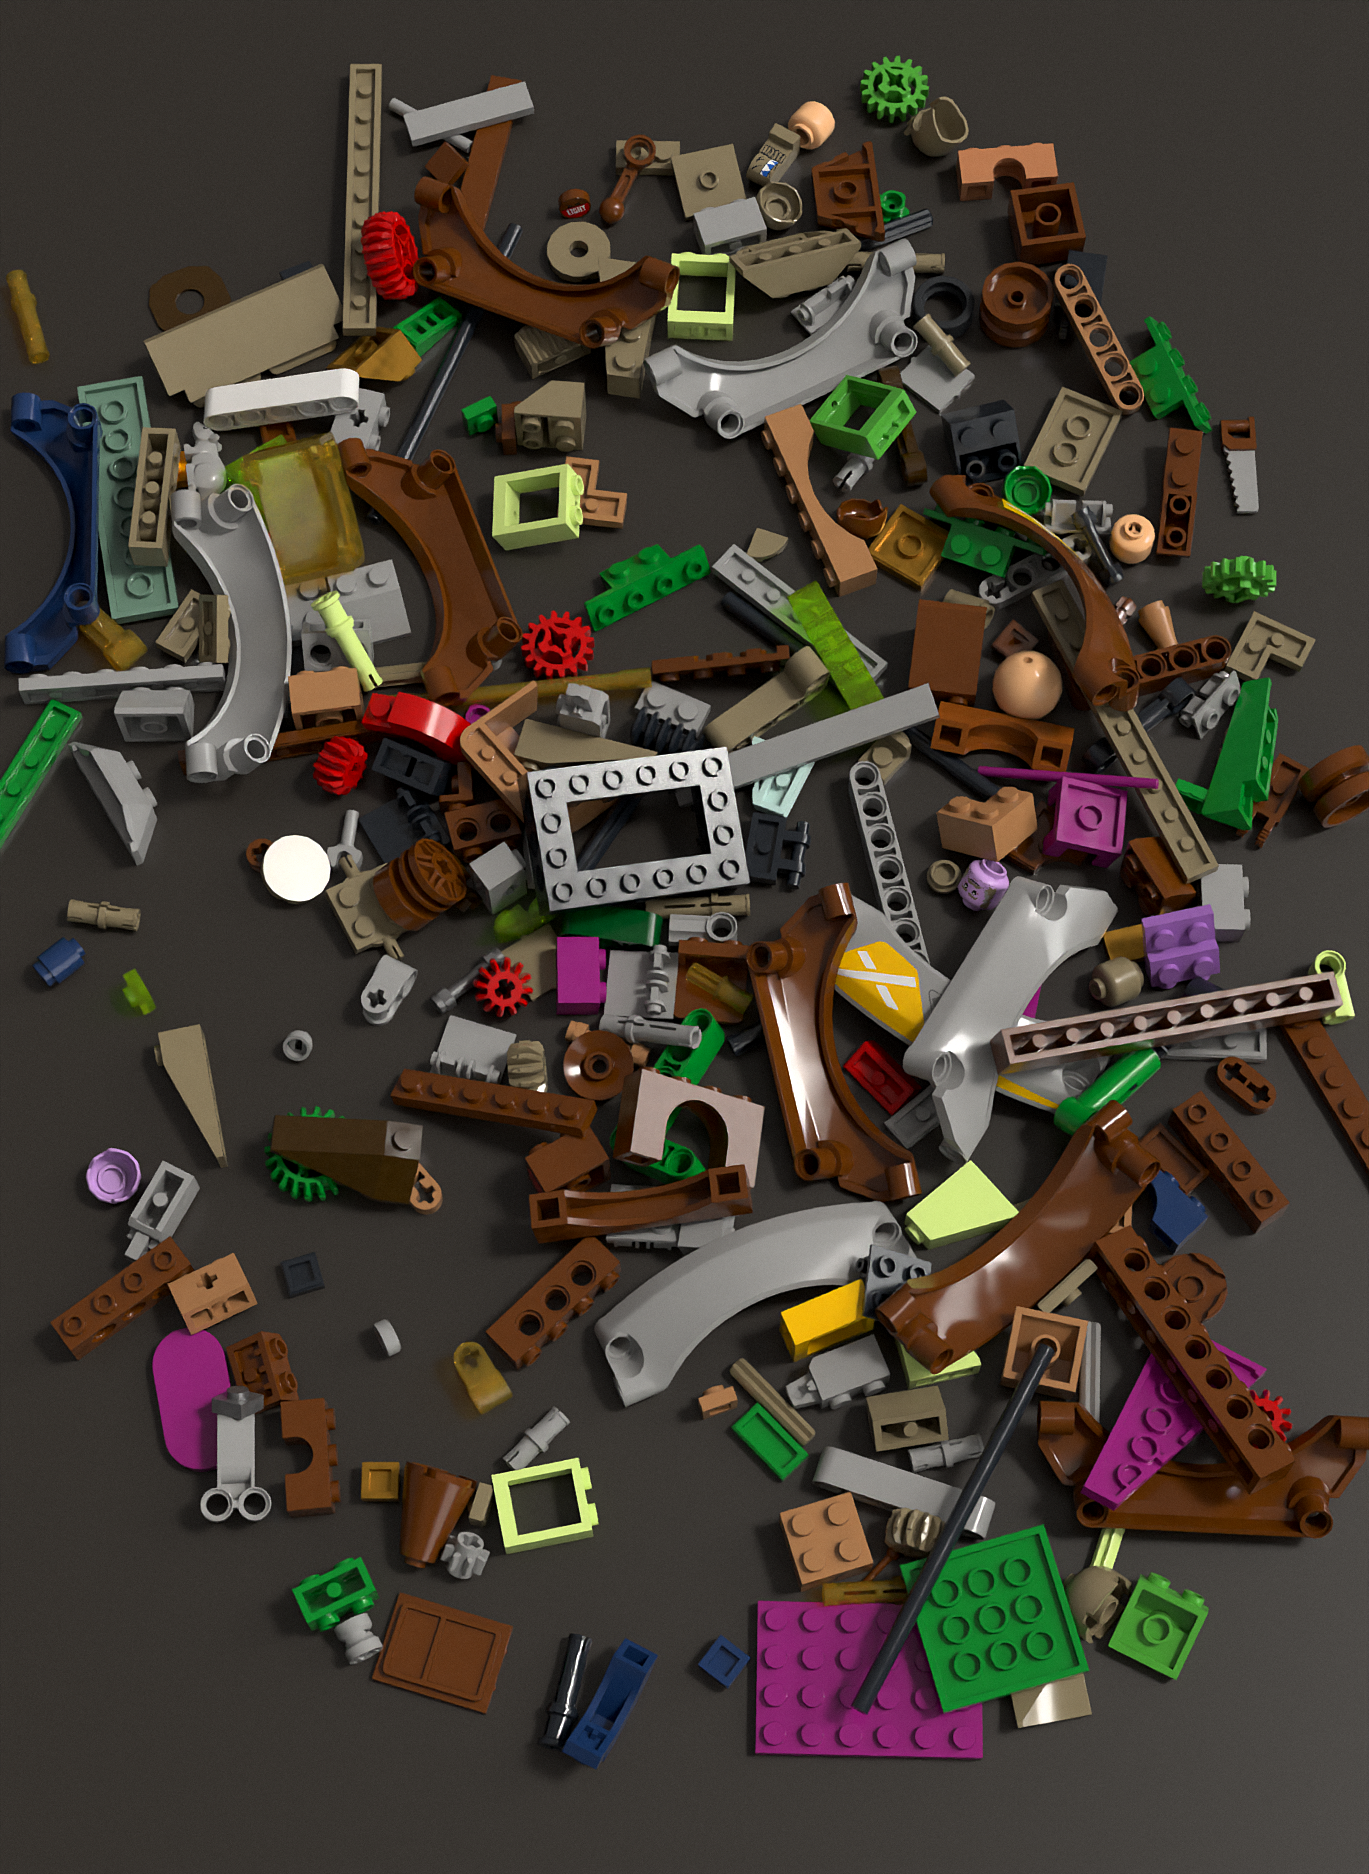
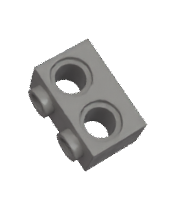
M353 619L354 626L352 628L373 664L374 651L371 619ZM324 621L303 622L301 637L305 671L325 672L339 666L352 668L335 637L331 638L325 632L327 627ZM325 645L330 651L326 654H318L313 650V647Z

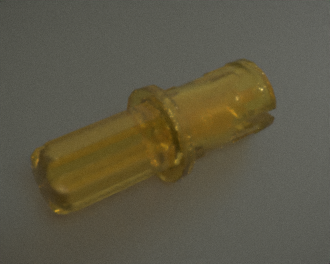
M693 963L686 974L688 981L712 994V1000L718 999L742 1015L754 998L753 994L730 982L728 976L725 975L722 978L698 963Z

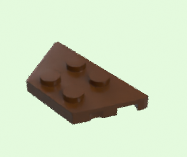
M872 141L863 143L862 150L854 154L848 155L844 152L835 156L829 162H823L812 167L811 177L817 223L836 230L847 228L854 235L884 242L885 229Z

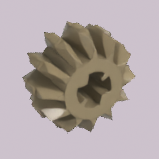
M530 1040L510 1044L507 1051L510 1086L547 1092L548 1077L543 1045L539 1041L530 1042Z
M905 1507L893 1510L886 1526L885 1543L893 1548L894 1552H900L904 1556L914 1557L916 1560L918 1558H927L945 1522L937 1516L930 1515L929 1512H922L918 1509L911 1510Z

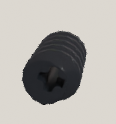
M645 705L638 712L630 729L631 745L640 747L643 744L644 749L655 750L657 756L701 750L705 741V735L699 741L695 740L696 729L693 728L687 735H684L683 723H679L674 730L671 729L672 718L667 717L662 724L659 723L660 712L658 711L648 718V707Z

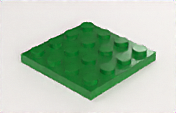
M1044 1524L955 1549L951 1552L916 1620L943 1714L1089 1672ZM927 1558L900 1565L907 1594H909Z

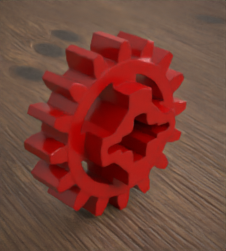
M552 611L550 619H546L541 614L539 615L538 625L531 622L528 624L529 633H524L522 636L523 644H525L521 646L522 656L526 657L525 663L527 668L534 667V675L536 677L545 673L547 682L550 683L554 676H558L560 682L565 683V675L570 674L573 679H577V669L582 671L588 670V662L586 660L594 659V652L592 650L595 647L594 637H589L591 635L589 626L582 627L581 617H577L572 621L570 620L569 612L566 611L563 617L559 618L556 611ZM543 636V641L538 643V648H536L538 640ZM581 645L578 654L573 658V652L577 651L578 646Z

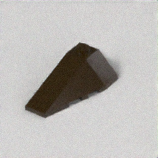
M275 1115L270 1152L308 1170L313 1169L332 1178L331 1181L341 1186L344 1184L362 1193V1196L372 1201L408 1205L420 1160L423 1126L387 1120Z

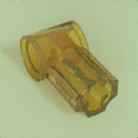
M101 608L99 616L94 622L79 626L81 632L102 650L104 657L117 671H127L148 652L145 644L134 632L129 629L124 630Z

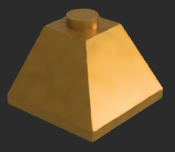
M376 327V336H360L326 368L327 370L351 369L362 378L404 381L414 374L415 367L422 359L400 329Z

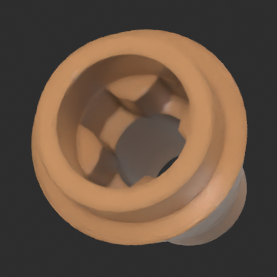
M1162 600L1148 604L1138 611L1140 616L1138 622L1158 649L1178 644L1170 609L1168 606L1165 607Z

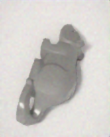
M196 422L192 428L195 446L191 447L189 444H184V453L187 461L188 490L197 491L202 501L212 492L220 494L224 490L227 483V473L218 454L222 450V445L217 441L219 435L214 434L209 427Z

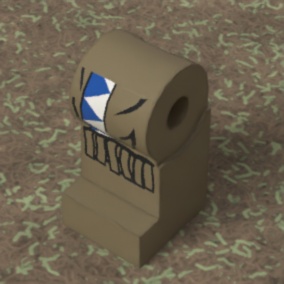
M775 123L769 132V138L760 149L759 154L752 160L747 171V179L762 187L770 181L779 182L800 154V135Z

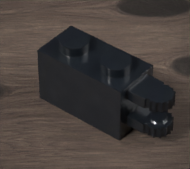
M1069 250L1067 263L1061 262L1060 267L1066 264L1078 266L1083 271L1101 306L1108 255ZM1070 275L1063 276L1059 280L1064 282L1063 287L1066 289H1072L1077 286V280ZM1055 296L1054 309L1060 310L1058 323H1060L1059 339H1066L1069 333L1070 322L1057 296ZM1080 304L1074 309L1077 316L1081 318H1087L1092 315L1091 308L1086 304Z

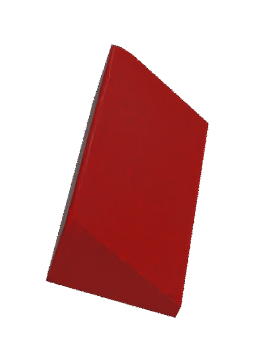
M874 1040L865 1041L843 1066L891 1115L898 1112L922 1089Z

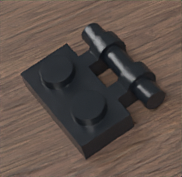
M753 812L745 854L749 880L751 882L776 885L777 874L782 873L787 875V888L793 890L800 888L801 878L805 877L807 867L804 864L805 853L810 848L812 839L809 835L810 824L808 822L799 821L796 825V831L785 830L787 817ZM783 845L792 847L790 860L780 858Z

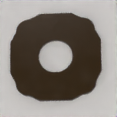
M187 266L166 274L157 283L153 284L149 290V307L158 327L163 331H167L231 303V297L221 276L208 266ZM196 291L204 297V305L200 311L194 314H185L177 309V298L183 292Z

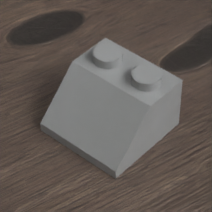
M392 559L327 576L330 592L338 591L340 595L338 600L347 616H352L353 619H371L373 645L412 635Z
M136 687L132 690L121 692L115 706L114 715L125 742L188 741L193 738L195 704L190 690L180 687H169L166 690H150L145 687Z

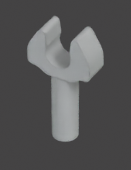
M355 810L346 811L340 844L328 847L327 856L333 872L337 871L338 861L343 856L352 855L357 868L362 864V852L354 847L359 812Z

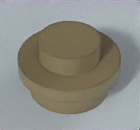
M949 860L936 861L928 869V885L937 893H951L958 888L962 876L961 871L955 863Z

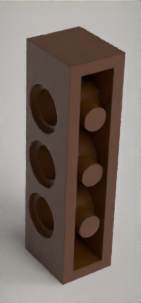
M1201 1090L1172 1110L1167 1123L1188 1150L1211 1172L1210 1178L1254 1234L1284 1214L1290 1202Z
M169 1236L50 1323L79 1361L170 1295L171 1291L168 1283L195 1270L171 1236Z
M594 1236L585 1237L485 1331L487 1340L516 1370L524 1364L527 1367L530 1366L542 1354L543 1351L540 1349L550 1339L553 1342L558 1340L569 1327L567 1323L576 1314L581 1317L595 1303L593 1298L602 1289L607 1292L616 1285L621 1278L619 1275L621 1272L620 1261ZM581 1272L588 1273L592 1276V1280L585 1286L576 1285L572 1281L576 1274ZM553 1297H561L566 1301V1305L558 1311H553L546 1306L547 1302ZM527 1322H536L540 1326L539 1331L531 1336L524 1335L520 1329Z

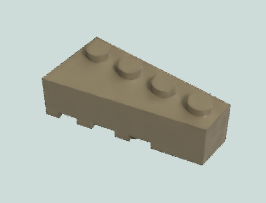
M598 257L600 282L625 272L637 262ZM657 314L636 329L630 330L622 327L618 340L613 344L604 346L608 394L640 399L645 376L643 359L649 356Z

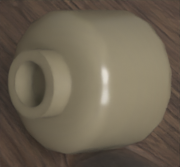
M1120 956L1094 967L1091 981L1089 982L1090 992L1095 999L1100 1000L1104 1005L1115 1007L1138 997L1144 984L1143 973L1138 964L1130 961L1128 958Z

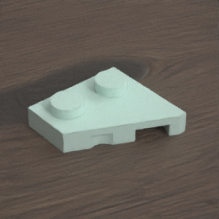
M754 736L752 745L765 740ZM815 762L755 782L752 789L755 810L770 815L787 817Z

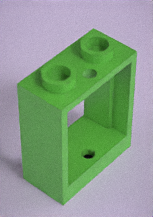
M846 375L809 421L821 444L879 460L917 412L904 389ZM860 405L876 409L859 431L843 427Z

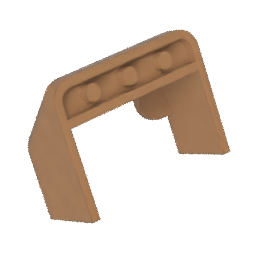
M534 680L464 729L460 736L462 754L523 823L524 818L517 779L528 771L514 757L520 737L513 727L537 711L538 685ZM618 798L607 803H603L602 800L582 802L576 807H567L571 832L578 831L615 804Z

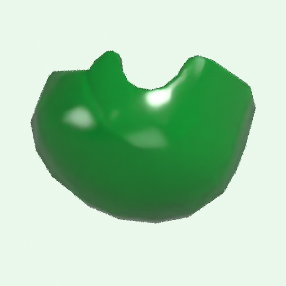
M1018 465L1004 478L1001 494L1004 500L1032 516L1045 509V502H1050L1052 488L1049 478L1036 466Z

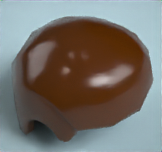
M851 498L842 502L837 508L836 521L839 526L850 534L862 540L876 537L884 529L888 507H884L883 510L879 499L871 503L865 499Z

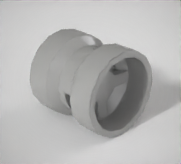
M367 1613L354 1616L334 1629L338 1640L346 1642L345 1646L347 1649L345 1655L350 1665L362 1662L383 1649L379 1637L370 1632L372 1622Z

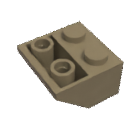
M551 380L515 406L514 417L517 445H523L530 449L541 447L557 448L565 452L583 450L587 416L585 384Z

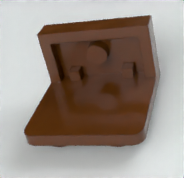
M701 937L679 940L674 1017L678 1020H684L690 1012L702 1008L711 1012L718 1024H741L744 1017L748 975L746 953L749 946L735 940L713 943Z

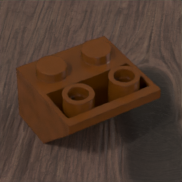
M1161 837L1136 838L1128 842L1120 867V874L1124 883L1129 888L1133 887L1138 894V903L1144 914L1156 916L1190 907L1194 901L1196 891L1190 883L1186 884Z

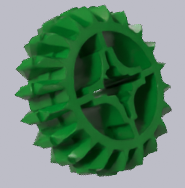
M317 1106L314 1107L312 1115H308L303 1107L299 1111L300 1115L305 1117L335 1118L333 1110L329 1109L322 1116L321 1109ZM288 1112V1114H287L286 1116H294V1115H293L292 1113H289V1112ZM269 1133V1135H268V1140H269L270 1142H271L272 1133ZM271 1145L264 1148L265 1154L270 1157L265 1161L266 1168L273 1170L270 1174L273 1182L280 1181L278 1185L280 1191L285 1192L291 1188L290 1194L294 1199H297L304 1192V1198L307 1202L312 1200L313 1193H318L321 1201L326 1199L324 1191L329 1189L332 1194H339L337 1183L331 1181L332 1178L325 1175L312 1178L317 1171L313 1169L308 1170L297 1165L299 1168L298 1174L295 1175L285 1166V1158L270 1152Z

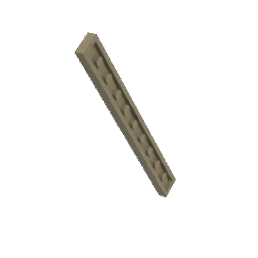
M350 64L343 336H376L377 291L376 287L372 286L370 276L367 275L368 270L364 264V255L361 252L363 246L360 240L363 237L361 229L364 220L374 216L375 213H379L382 64Z
M1062 579L1033 591L1031 599L1073 675L1074 666L1084 641L1086 622ZM1083 693L1127 776L1159 780L1158 789H1134L1185 883L1188 884L1216 872L1219 865L1134 709L1126 712L1117 711L1111 708L1108 702L1101 706H1094Z

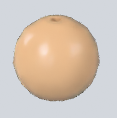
M1020 651L1010 655L999 665L995 671L992 690L998 706L1006 714L1037 720L1049 714L1058 704L1062 694V678L1056 664L1044 654L1035 651Z

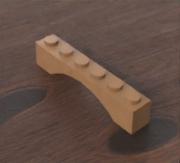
M802 404L765 416L764 430L761 431V437L767 450L772 449L775 455L773 463L778 476L785 477L788 484L785 488L791 504L796 503L800 510L798 518L803 531L810 532L813 539L811 540V548L817 560L822 559L825 565L823 569L825 580L829 587H835L838 596L841 597L876 584L877 567L865 541L850 534L835 523L823 510L813 492L808 474V460L813 448L814 430Z

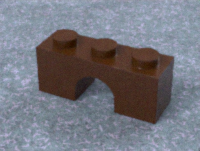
M325 1398L280 1402L282 1438L287 1446L305 1445L313 1450V1459L307 1469L300 1473L285 1474L287 1512L291 1518L335 1514L334 1503L341 1502L339 1480L333 1481L332 1467L338 1466L337 1444L330 1443V1430H336L334 1408H328Z

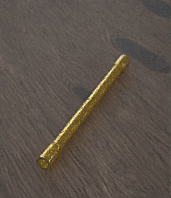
M650 667L626 669L614 673L535 681L538 685L537 698L558 696L560 694L565 695L569 683L578 684L579 686L586 685L599 691L652 687ZM532 681L478 687L462 705L458 706L505 701ZM427 692L407 693L429 700ZM391 694L388 696L397 697V694Z

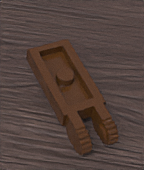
M1279 753L1272 766L1268 800L1254 802L1253 800L1252 821L1256 816L1267 822L1256 837L1255 845L1261 848L1273 828H1277L1299 790L1297 784L1300 778L1310 769ZM1238 829L1236 834L1243 838L1249 830Z

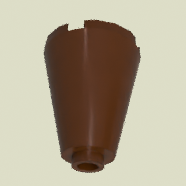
M406 1462L399 1553L405 1555L404 1563L420 1568H425L427 1562L435 1563L474 1493L478 1481L462 1475L456 1477V1475L446 1470L416 1462Z

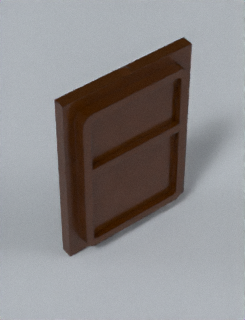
M400 1592L387 1633L384 1635L383 1649L380 1652L372 1680L487 1714L492 1694L496 1690L495 1685L503 1659L507 1654L513 1626Z

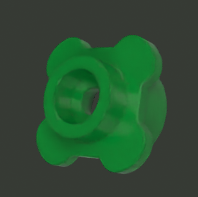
M889 190L880 195L884 223L909 214V210L905 207L906 196L902 192Z

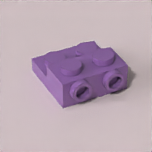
M1210 904L1141 919L1145 970L1152 987L1159 986L1163 989H1170L1179 981L1194 980L1198 977L1208 980L1212 974L1220 973L1219 947L1215 939L1214 913Z

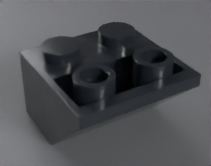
M1004 399L941 414L945 444L955 475H966V486L1006 477L1016 466H1023L1015 411Z

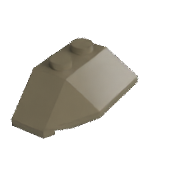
M847 228L837 229L836 232L826 230L804 232L745 246L737 251L736 254L729 256V262L744 278L770 297L785 298L793 293L805 290L814 291L821 286L832 284L860 250L861 242Z

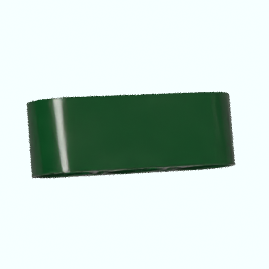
M604 907L563 913L559 937H599V949L650 952L653 951L654 945H659L663 918L656 913L619 907Z

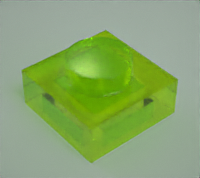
M136 969L125 973L123 977L127 987L122 990L131 1007L139 1005L144 1015L156 1009L153 999Z

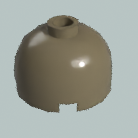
M1096 1565L1085 1568L1077 1574H1070L1063 1582V1588L1078 1635L1090 1644L1093 1643V1635L1098 1639L1104 1637L1115 1625L1125 1609L1120 1604L1123 1594L1130 1597L1132 1592V1583L1117 1571L1106 1566Z

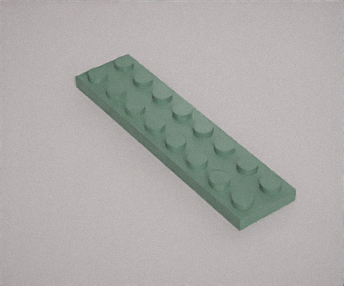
M138 376L77 387L79 403L90 404L96 409L103 430L102 437L100 438L98 531L113 624L117 625L173 615L178 610L179 603L170 550L168 567L134 565L128 548L142 427L151 428L143 378ZM91 422L83 423V427L89 425Z

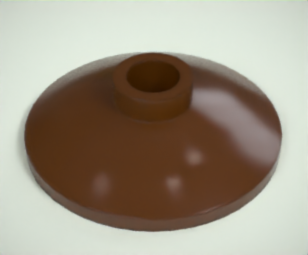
M595 1030L580 1035L570 1044L564 1056L563 1070L569 1086L578 1095L589 1100L603 1101L611 1099L622 1092L624 1076L633 1073L634 1060L630 1048L623 1039L608 1031ZM603 1061L606 1063V1070L603 1073H596L594 1071L596 1062Z

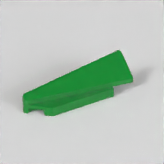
M1269 677L1243 683L1202 809V814L1205 817L1244 831L1251 830L1253 800L1254 802L1267 801L1269 796L1279 721L1276 708L1268 706L1272 685Z

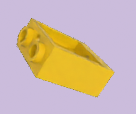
M862 1279L781 1312L779 1331L793 1362L873 1330L875 1320L861 1316L865 1290Z

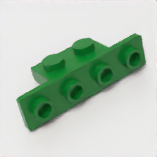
M1151 316L1145 318L1144 321L1156 346L1129 363L1143 388L1144 396L1154 417L1160 420L1185 404L1194 425L1205 434H1208L1212 431L1208 423L1211 415L1202 402L1199 403L1195 396L1198 389L1193 379L1189 375L1186 376L1182 369V366L1185 365L1183 357L1176 348L1172 349L1169 339L1172 338L1168 327L1163 321L1158 323Z
M936 505L934 511L924 508L923 515L951 525L941 554L944 558L1002 578L1006 577L1016 548L1048 559L1052 558L1049 552L1028 537L1026 542L1015 539L1016 532L997 526L996 530L992 531L983 528L985 522L976 518L966 517L965 521L954 517H947L938 505Z
M656 544L642 549L638 554L622 562H617L599 573L602 583L608 591L584 603L591 627L598 631L710 574L711 570L704 548L701 545H696L670 558Z

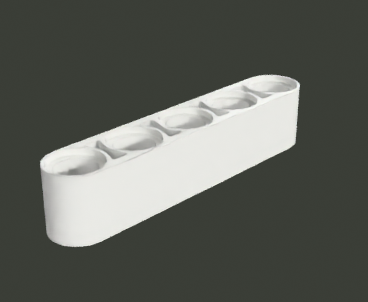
M343 368L210 388L205 393L204 425L211 430L226 431L349 413L358 408L359 374L351 369Z

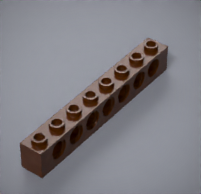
M1131 1225L1096 1240L1087 1260L1090 1259L1098 1267L1095 1271L1249 1495L1285 1478L1296 1461L1291 1448L1275 1432L1268 1415L1256 1405L1247 1385L1237 1378L1230 1368L1225 1354L1218 1351L1209 1338L1206 1327L1197 1321L1188 1308L1185 1297L1176 1291L1169 1281L1165 1269L1160 1264H1157L1148 1251L1144 1239L1138 1236ZM1188 1354L1193 1355L1196 1359L1191 1358ZM1208 1383L1213 1384L1217 1389L1211 1387ZM1229 1413L1236 1415L1238 1419L1232 1417ZM1250 1443L1257 1445L1259 1449L1254 1448Z

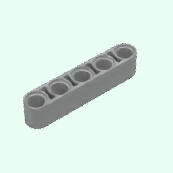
M829 1446L823 1447L812 1480L814 1485L840 1495L851 1492L853 1499L891 1512L905 1507L911 1510L918 1509L922 1512H929L932 1516L939 1517L945 1523L962 1492V1489ZM980 1496L961 1535L984 1540L995 1508V1502Z

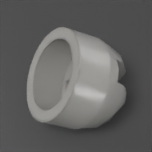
M294 1030L288 1034L283 1043L285 1055L295 1061L306 1059L313 1047L312 1037L307 1032L301 1030ZM298 1040L302 1041V1050L296 1049Z

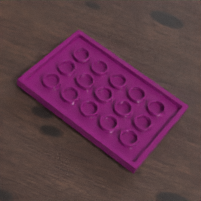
M758 1601L755 1755L982 1760V1703L943 1714L915 1622L868 1715H864L853 1709L851 1704L903 1604Z

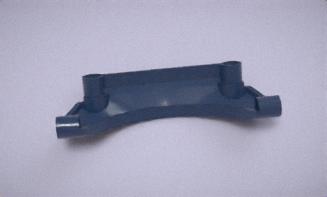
M24 392L17 393L11 397V432L22 444L36 453L57 477L67 498L71 531L66 561L52 591L41 606L26 621L5 636L4 668L9 672L19 674L50 670L78 640L76 625L91 624L98 618L100 613L97 602L99 464L100 438L102 437L103 430L97 411L92 405L87 403L76 404L71 408L54 400L41 401L39 396ZM91 422L89 425L82 427L83 423ZM81 601H89L82 607H76Z

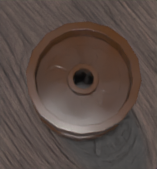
M1013 262L1005 263L995 268L985 279L979 307L980 326L987 337L999 345L1011 348L1026 347L1038 341L1046 332L1050 320L1054 298L1051 281L1043 271L1031 264Z
M1362 745L1344 748L1328 756L1309 769L1297 784L1308 802H1317L1313 812L1324 828L1343 824L1369 809V756Z

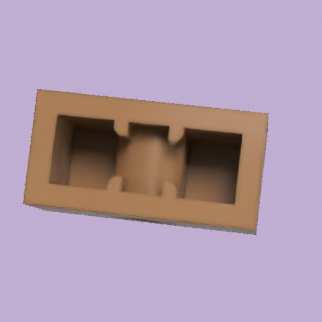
M234 1253L217 1259L207 1266L168 1283L191 1335L258 1304Z

